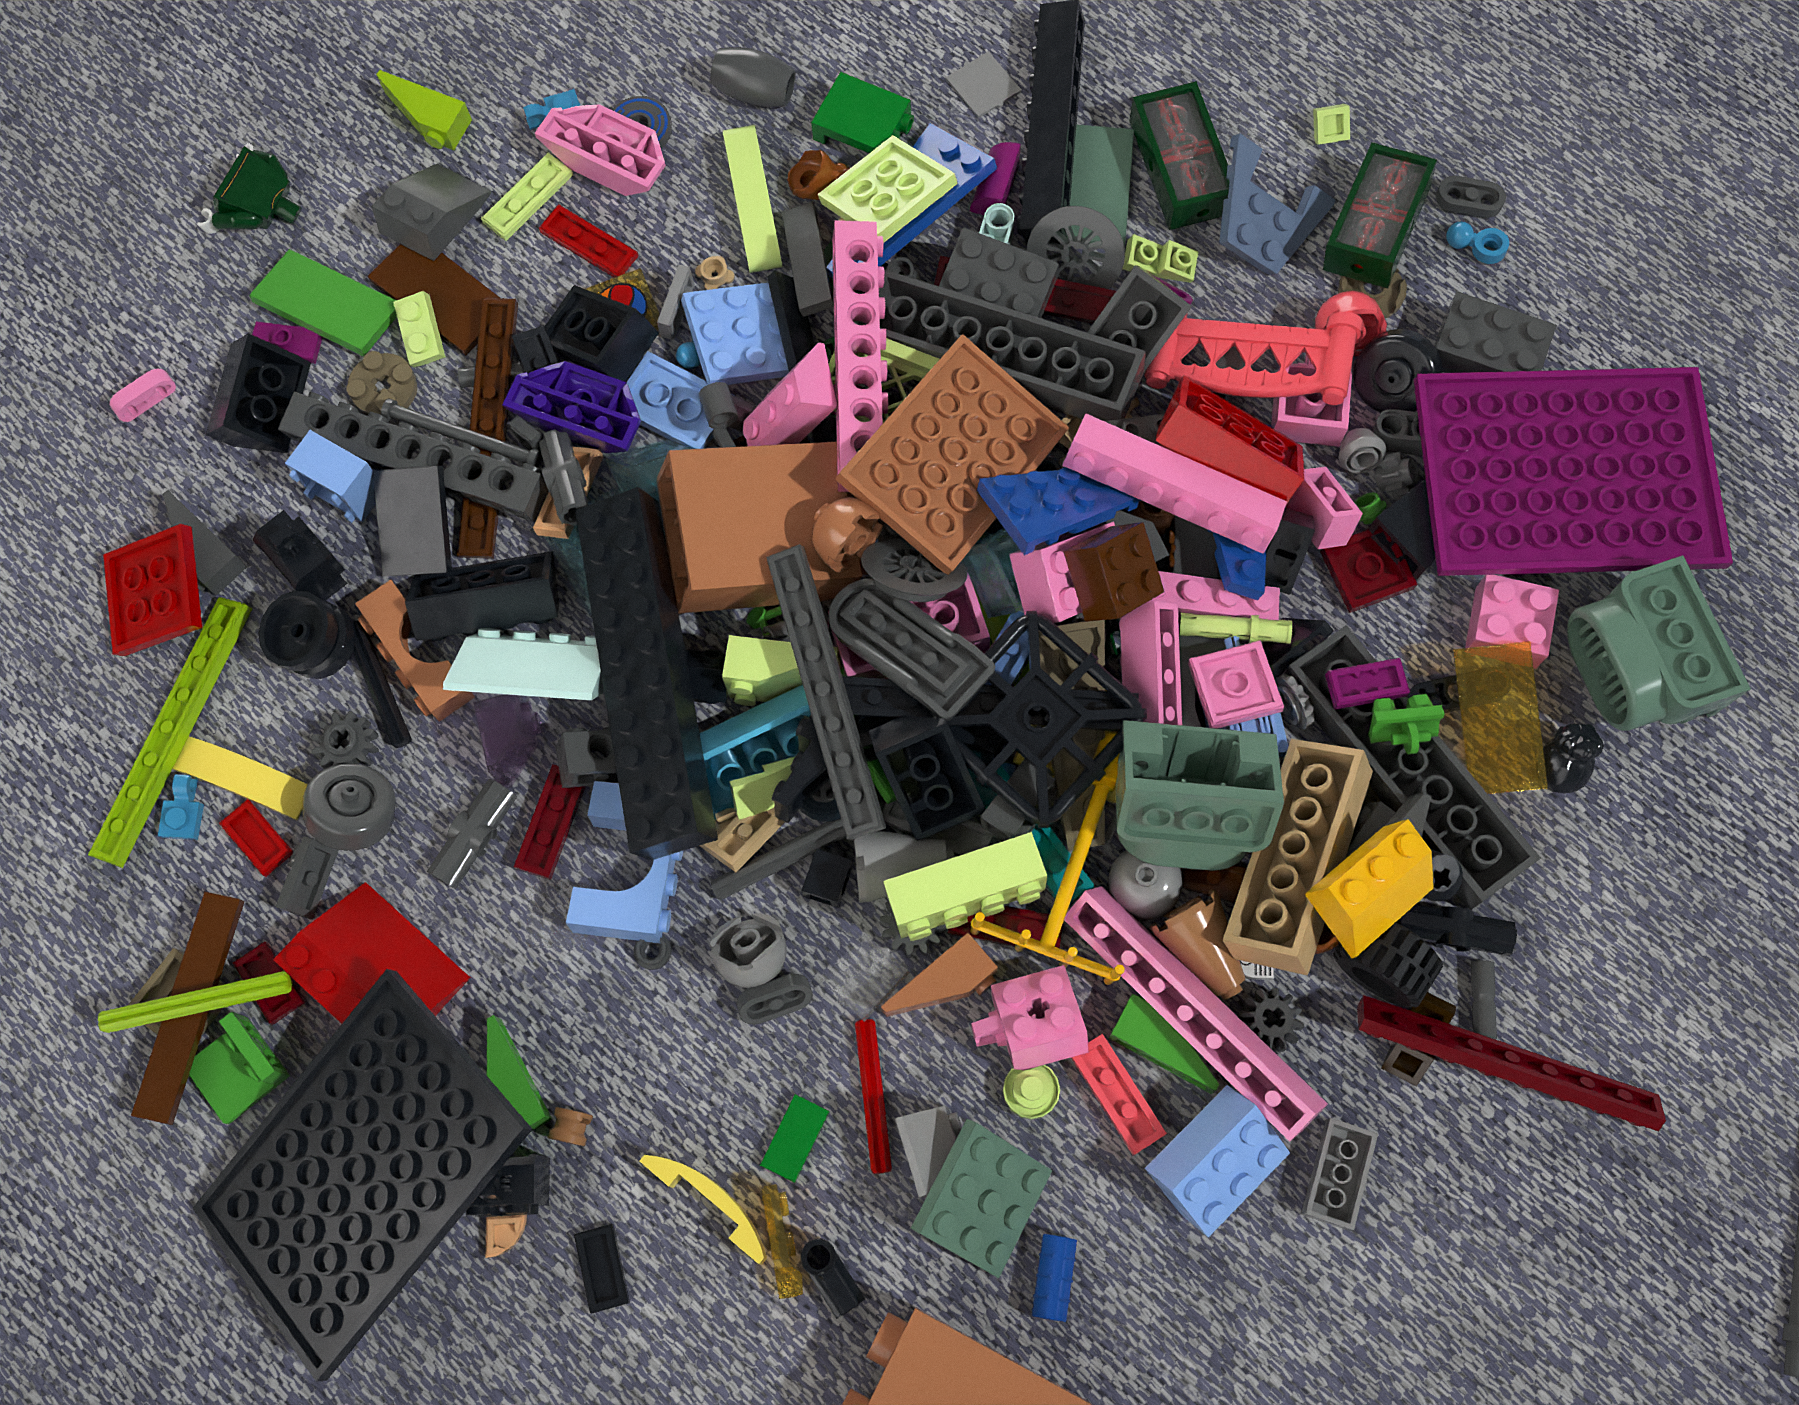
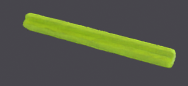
M278 972L101 1011L98 1014V1026L100 1031L110 1033L287 994L292 990L291 977L286 972Z

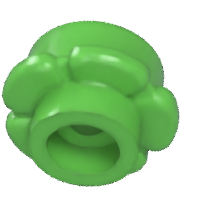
M1374 492L1364 494L1353 501L1363 513L1359 522L1363 521L1364 524H1371L1387 507L1386 502L1381 501L1379 495Z

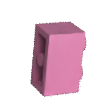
M1327 467L1304 469V481L1285 506L1288 509L1313 516L1315 532L1311 541L1317 549L1347 545L1363 514Z

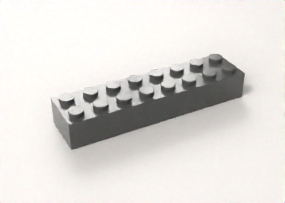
M884 270V287L879 288V297H885V318L880 319V329H886V338L941 359L963 334L1045 407L1081 419L1084 418L1085 414H1089L1104 422L1125 419L1144 374V350ZM859 321L858 325H866V323Z
M1346 625L1290 664L1285 674L1293 676L1298 684L1303 686V690L1309 696V702L1313 706L1314 720L1333 743L1341 747L1364 750L1373 771L1368 786L1382 803L1394 812H1397L1410 795L1427 794L1431 796L1422 838L1431 850L1449 855L1460 863L1463 871V880L1456 894L1467 908L1472 910L1540 860L1541 857L1439 735L1431 737V741L1419 742L1418 753L1407 754L1403 744L1392 745L1391 741L1371 743L1368 733L1372 722L1371 711L1373 703L1334 710L1325 677L1327 671L1377 662ZM1407 697L1391 699L1394 701L1396 709H1406Z

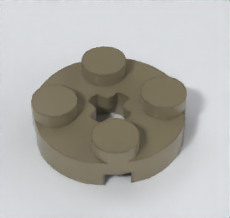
M377 351L367 353L363 360L354 367L346 386V391L357 409L367 416L369 412L381 415L383 403L388 398L397 401L399 406L408 408L413 402L418 389L416 375L405 359L395 354L379 353ZM387 379L390 388H383L380 392H377L375 384L378 381Z

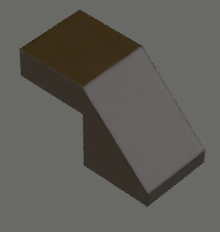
M1427 992L1418 1007H1409L1407 1010L1449 1024L1455 1015L1456 1006ZM1392 1042L1381 1069L1417 1087L1434 1061L1435 1056L1419 1050H1410L1402 1044Z

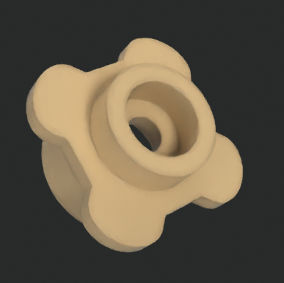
M721 256L708 257L695 269L696 276L705 283V290L718 289L719 286L725 283H732L735 278L734 272L727 269L725 259ZM717 272L718 275L712 276V273Z

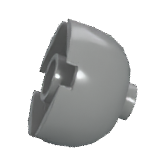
M1127 850L1122 852L1113 862L1108 876L1109 893L1137 920L1141 921L1157 920L1170 913L1179 901L1183 887L1180 868L1156 866L1143 862L1131 855Z
M752 913L753 919L741 921L740 916L733 918L720 926L712 935L710 940L712 947L710 956L718 973L732 985L742 988L757 987L776 977L783 968L787 954L786 941L780 923L770 915Z

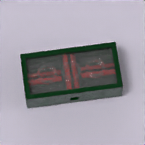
M1197 81L1133 97L1129 122L1132 129H1134V136L1168 229L1172 230L1222 217L1224 199L1228 198L1230 181L1226 179L1228 163Z
M1371 142L1326 244L1323 270L1388 289L1431 188L1437 159Z

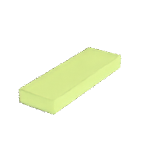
M548 152L481 217L482 223L507 241L573 176L572 170Z

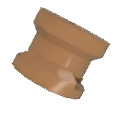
M555 1107L554 1116L556 1117L554 1128L549 1130L547 1138L585 1147L587 1141L585 1136L586 1126L591 1123L593 1116Z

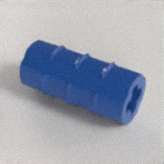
M1043 1234L1041 1251L1038 1254L1040 1258L1036 1274L1035 1294H1033L1032 1317L1066 1322L1068 1305L1071 1302L1069 1298L1071 1283L1073 1282V1268L1076 1261V1239Z

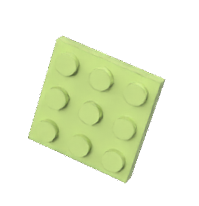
M892 135L818 193L822 205L846 221L877 222V236H883L884 243L935 201L944 196L958 182L955 173Z

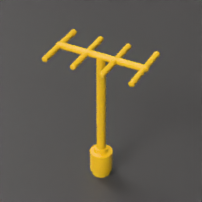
M1107 733L1104 740L1099 741L1093 759L1116 735L1115 733ZM1119 754L1104 770L1106 775L1100 781L1095 780L1092 783L1095 788L1041 940L1038 941L1030 938L1031 932L1027 929L1023 930L1020 934L984 920L985 916L982 912L976 913L971 921L970 931L973 935H978L981 931L1015 944V950L1018 952L1027 948L1059 960V966L1064 965L1067 968L1068 965H1072L1104 977L1106 985H1111L1114 981L1120 979L1125 971L1124 966L1121 964L1110 968L1078 956V950L1075 947H1070L1068 951L1055 947L1108 794L1116 788Z

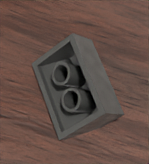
M1135 265L1087 333L1144 350L1145 372L1192 306L1147 271Z

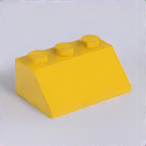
M1409 819L1384 826L1306 892L1305 896L1349 956L1356 958L1433 889L1432 851Z

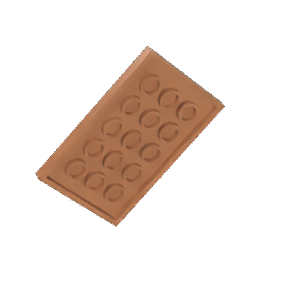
M962 334L840 471L835 480L857 499L879 513L880 519L938 569L949 575L996 519L994 513L977 492L979 479L996 477L997 475L1025 474L1035 471L1069 427Z

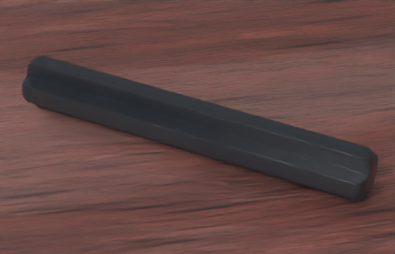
M358 620L353 621L356 631L353 654L390 743L395 748L406 746L411 742L412 738L368 633Z

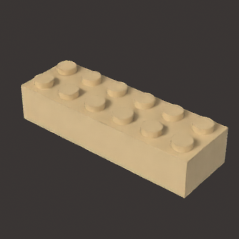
M1297 739L1290 740L1281 767L1284 805L1272 842L1264 850L1252 852L1223 937V942L1234 959L1308 976L1325 922L1305 896V893L1345 860L1373 773L1364 750Z

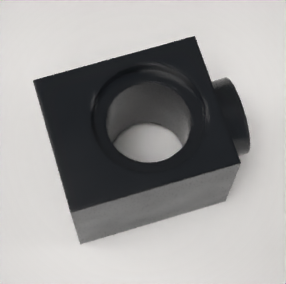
M827 847L826 851L816 849L801 890L803 897L839 908L853 868L852 860L847 859L848 854L831 847Z

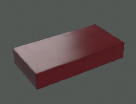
M266 941L233 962L243 980L285 972L273 960L276 955ZM292 981L291 992L255 1000L269 1024L274 1025L305 1003Z

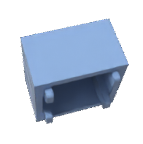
M312 430L308 431L285 462L291 470L289 474L291 479L296 482L300 481L305 487L304 494L306 497L313 499L316 495L345 512L344 517L351 523L355 519L363 523L376 505L373 470L369 464Z

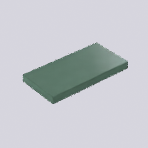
M1076 124L1070 206L1088 207L1109 218L1121 234L1125 248L1134 129ZM1078 225L1071 226L1074 236H1078L1080 227ZM1084 227L1082 238H1086L1092 230ZM1095 236L1089 243L1097 242L1101 239L1099 236Z

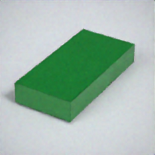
M795 1094L760 1166L796 1183L830 1111Z

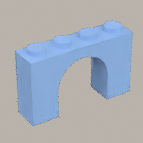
M594 781L587 815L593 827L626 831L619 783ZM683 851L654 859L647 876L630 889L605 891L573 887L566 919L567 926L572 933L636 941L641 939L645 940V942L660 943L662 933H668L670 928L671 910H667L669 896L674 897L676 894L678 876L673 874L675 861H681Z

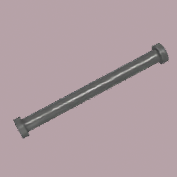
M390 398L386 399L383 403L381 415L388 420L395 418L516 461L533 465L537 468L541 462V450L533 448L530 451L399 406L397 401Z

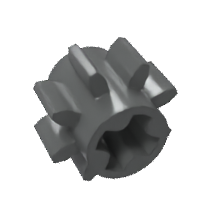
M1401 451L1385 455L1384 460L1380 461V466L1375 468V480L1378 488L1382 492H1391L1393 498L1404 496L1408 493L1409 489L1414 488L1413 484L1419 481V471L1415 460L1407 458V456L1402 457Z

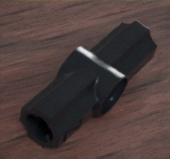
M1414 905L1396 921L1424 941L1436 943L1438 948L1443 949V945L1457 947L1456 951L1467 952L1472 949L1510 956L1513 954L1517 940L1515 922L1476 916L1472 910L1461 907L1447 906L1436 909Z

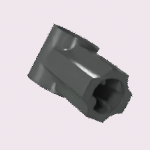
M723 382L711 383L703 387L698 393L708 425L713 429L731 427L743 432V421L756 408L755 405L731 395L728 385Z

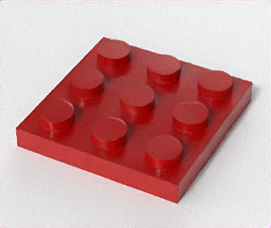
M178 524L103 554L113 655L127 656L202 628L191 526Z

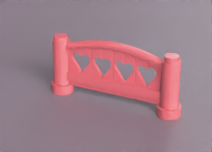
M1339 311L1332 313L1328 317L1326 330L1190 319L1187 318L1186 314L1146 369V384L1155 389H1162L1166 387L1170 380L1180 382L1184 375L1211 392L1253 398H1277L1320 393L1323 402L1326 404L1339 405L1347 397L1355 342L1361 337L1363 320L1355 313ZM1198 343L1202 345L1210 360V363L1204 367H1200L1196 363L1184 365L1181 362ZM1233 346L1237 348L1245 363V366L1240 370H1235L1230 366L1224 369L1216 366V362ZM1267 349L1271 350L1280 366V370L1276 373H1270L1265 369L1260 372L1253 371L1251 365ZM1303 352L1307 354L1316 370V373L1312 376H1305L1301 372L1291 375L1286 371Z

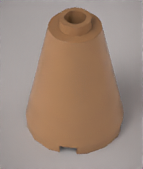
M1210 890L1208 891L1210 899L1203 901L1200 896H1197L1166 914L1164 917L1170 919L1164 921V925L1158 927L1156 922H1154L1149 928L1159 941L1216 996H1221L1222 1000H1227L1243 990L1240 984L1245 981V975L1240 960L1233 958L1223 942L1228 922L1217 891Z

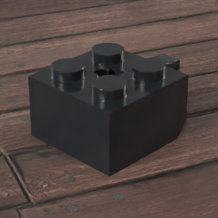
M283 510L256 531L252 539L253 542L273 562L275 567L296 591H308L323 600H327L348 584L340 575L345 571L343 566L299 516L292 520Z
M531 1154L528 1157H510L466 1210V1216H499L500 1208H506V1214H538L539 1206H549L550 1158L537 1154Z

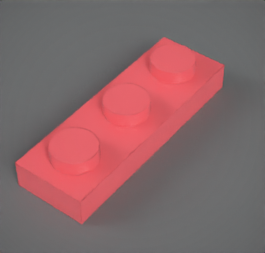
M1103 1033L1088 1042V1053L1071 1057L1133 1156L1167 1134Z

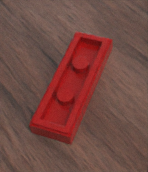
M559 204L539 227L540 233L617 280L621 279L639 256L636 250Z

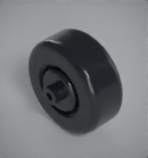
M1394 329L1383 332L1363 348L1354 366L1356 390L1368 406L1380 413L1389 409L1415 412L1417 411L1413 380L1417 374L1442 373L1441 358L1432 342L1418 332L1408 329Z

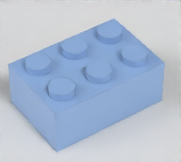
M1226 1085L1144 1169L1177 1211L1204 1235L1209 1237L1267 1176L1279 1166L1290 1152L1259 1108L1233 1088Z

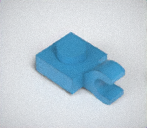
M572 89L543 98L545 106L530 104L523 107L527 117L528 126L532 130L541 125L552 108L562 107L563 110L580 106L575 90Z
M174 775L172 783L174 801L163 800L158 837L198 840L204 804L194 802L197 779H191L190 775Z

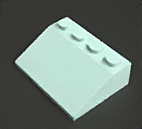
M480 628L478 629V634L465 638L443 682V690L593 700L604 693L595 636H585V641L571 640L570 634L550 633L549 639L535 638L536 632L514 631L513 636L500 635L499 629Z

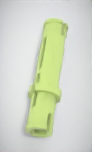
M1181 612L1179 636H1201L1221 639L1228 637L1233 639L1234 636H1237L1240 640H1248L1249 643L1261 640V642L1290 644L1292 620L1261 619L1259 615H1251V618Z

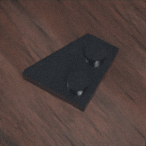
M1295 618L1281 619L1292 620L1291 643L1267 641L1262 643L1274 679L1284 673L1290 664L1307 653L1303 646L1315 636L1322 635L1326 639L1332 634L1334 630L1326 621Z

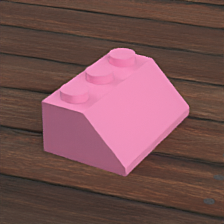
M817 343L743 421V435L747 440L748 446L799 444L837 408L824 343Z

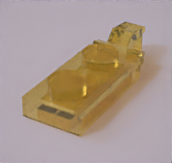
M777 1184L764 1186L761 1189L778 1297L779 1299L796 1297L803 1294L802 1274L790 1265L789 1257L796 1256L792 1231L785 1233L782 1217L789 1215L786 1191L778 1193Z

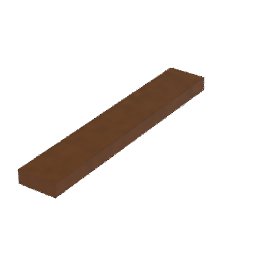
M204 892L170 996L218 986L245 901ZM209 1011L161 1022L131 1116L173 1125Z

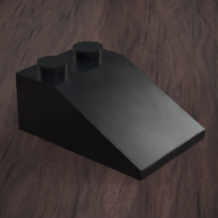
M576 285L571 288L545 325L553 351L581 367L624 382L631 376L632 371L650 349L651 344L659 334L636 308Z

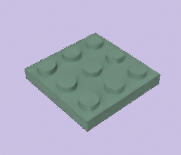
M966 1119L911 1229L991 1275L1000 1278L1052 1170L980 1124Z

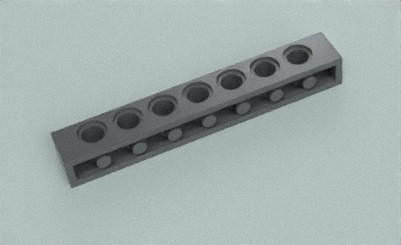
M297 392L293 393L278 430L292 440L301 442L308 431L312 430L366 461L370 467L379 470L442 466L447 459L451 458L450 464L443 469L445 492L536 522L549 491L544 477L541 475V469L527 463H523L521 467L513 465L509 458L497 453H491L490 457L480 454L478 448L461 442L460 446L450 444L448 438L434 432H430L429 436L420 434L419 429L404 422H399L398 426L390 424L386 417L374 412H369L368 416L360 414L357 408L344 402H339L338 406L330 404L327 398L314 392H309L308 396ZM329 419L327 424L321 428L323 422ZM359 428L358 433L351 438L352 433ZM389 438L388 444L381 448L382 443ZM420 448L419 454L411 459L412 453ZM482 469L480 476L472 480L474 472ZM513 479L511 487L503 490L505 482Z

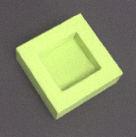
M1340 104L1313 109L1314 139L1316 144L1350 140L1349 105Z

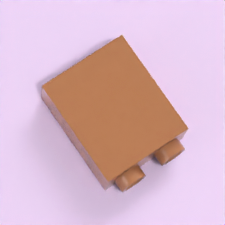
M837 442L669 450L656 481L678 614L780 605L766 557L799 544L805 549L820 601L834 599L847 585L860 580L862 575L868 574L862 566L861 559L856 555L848 561L852 565L851 568L840 573L834 571L817 555L812 542V530L816 522L814 516L818 509L826 503L831 504L839 499L847 497L856 498L850 492H838V481L835 480L837 477Z
M917 1307L914 1309L909 1322L890 1312L887 1313L866 1358L883 1366L885 1371L871 1399L851 1388L842 1404L1092 1405L1088 1400Z

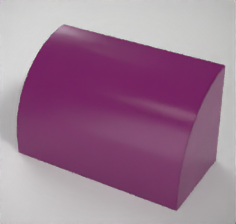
M1004 142L994 145L989 150L988 155L995 159L997 169L977 185L969 212L985 215L987 208L991 205L1007 203L1019 168L1021 144Z

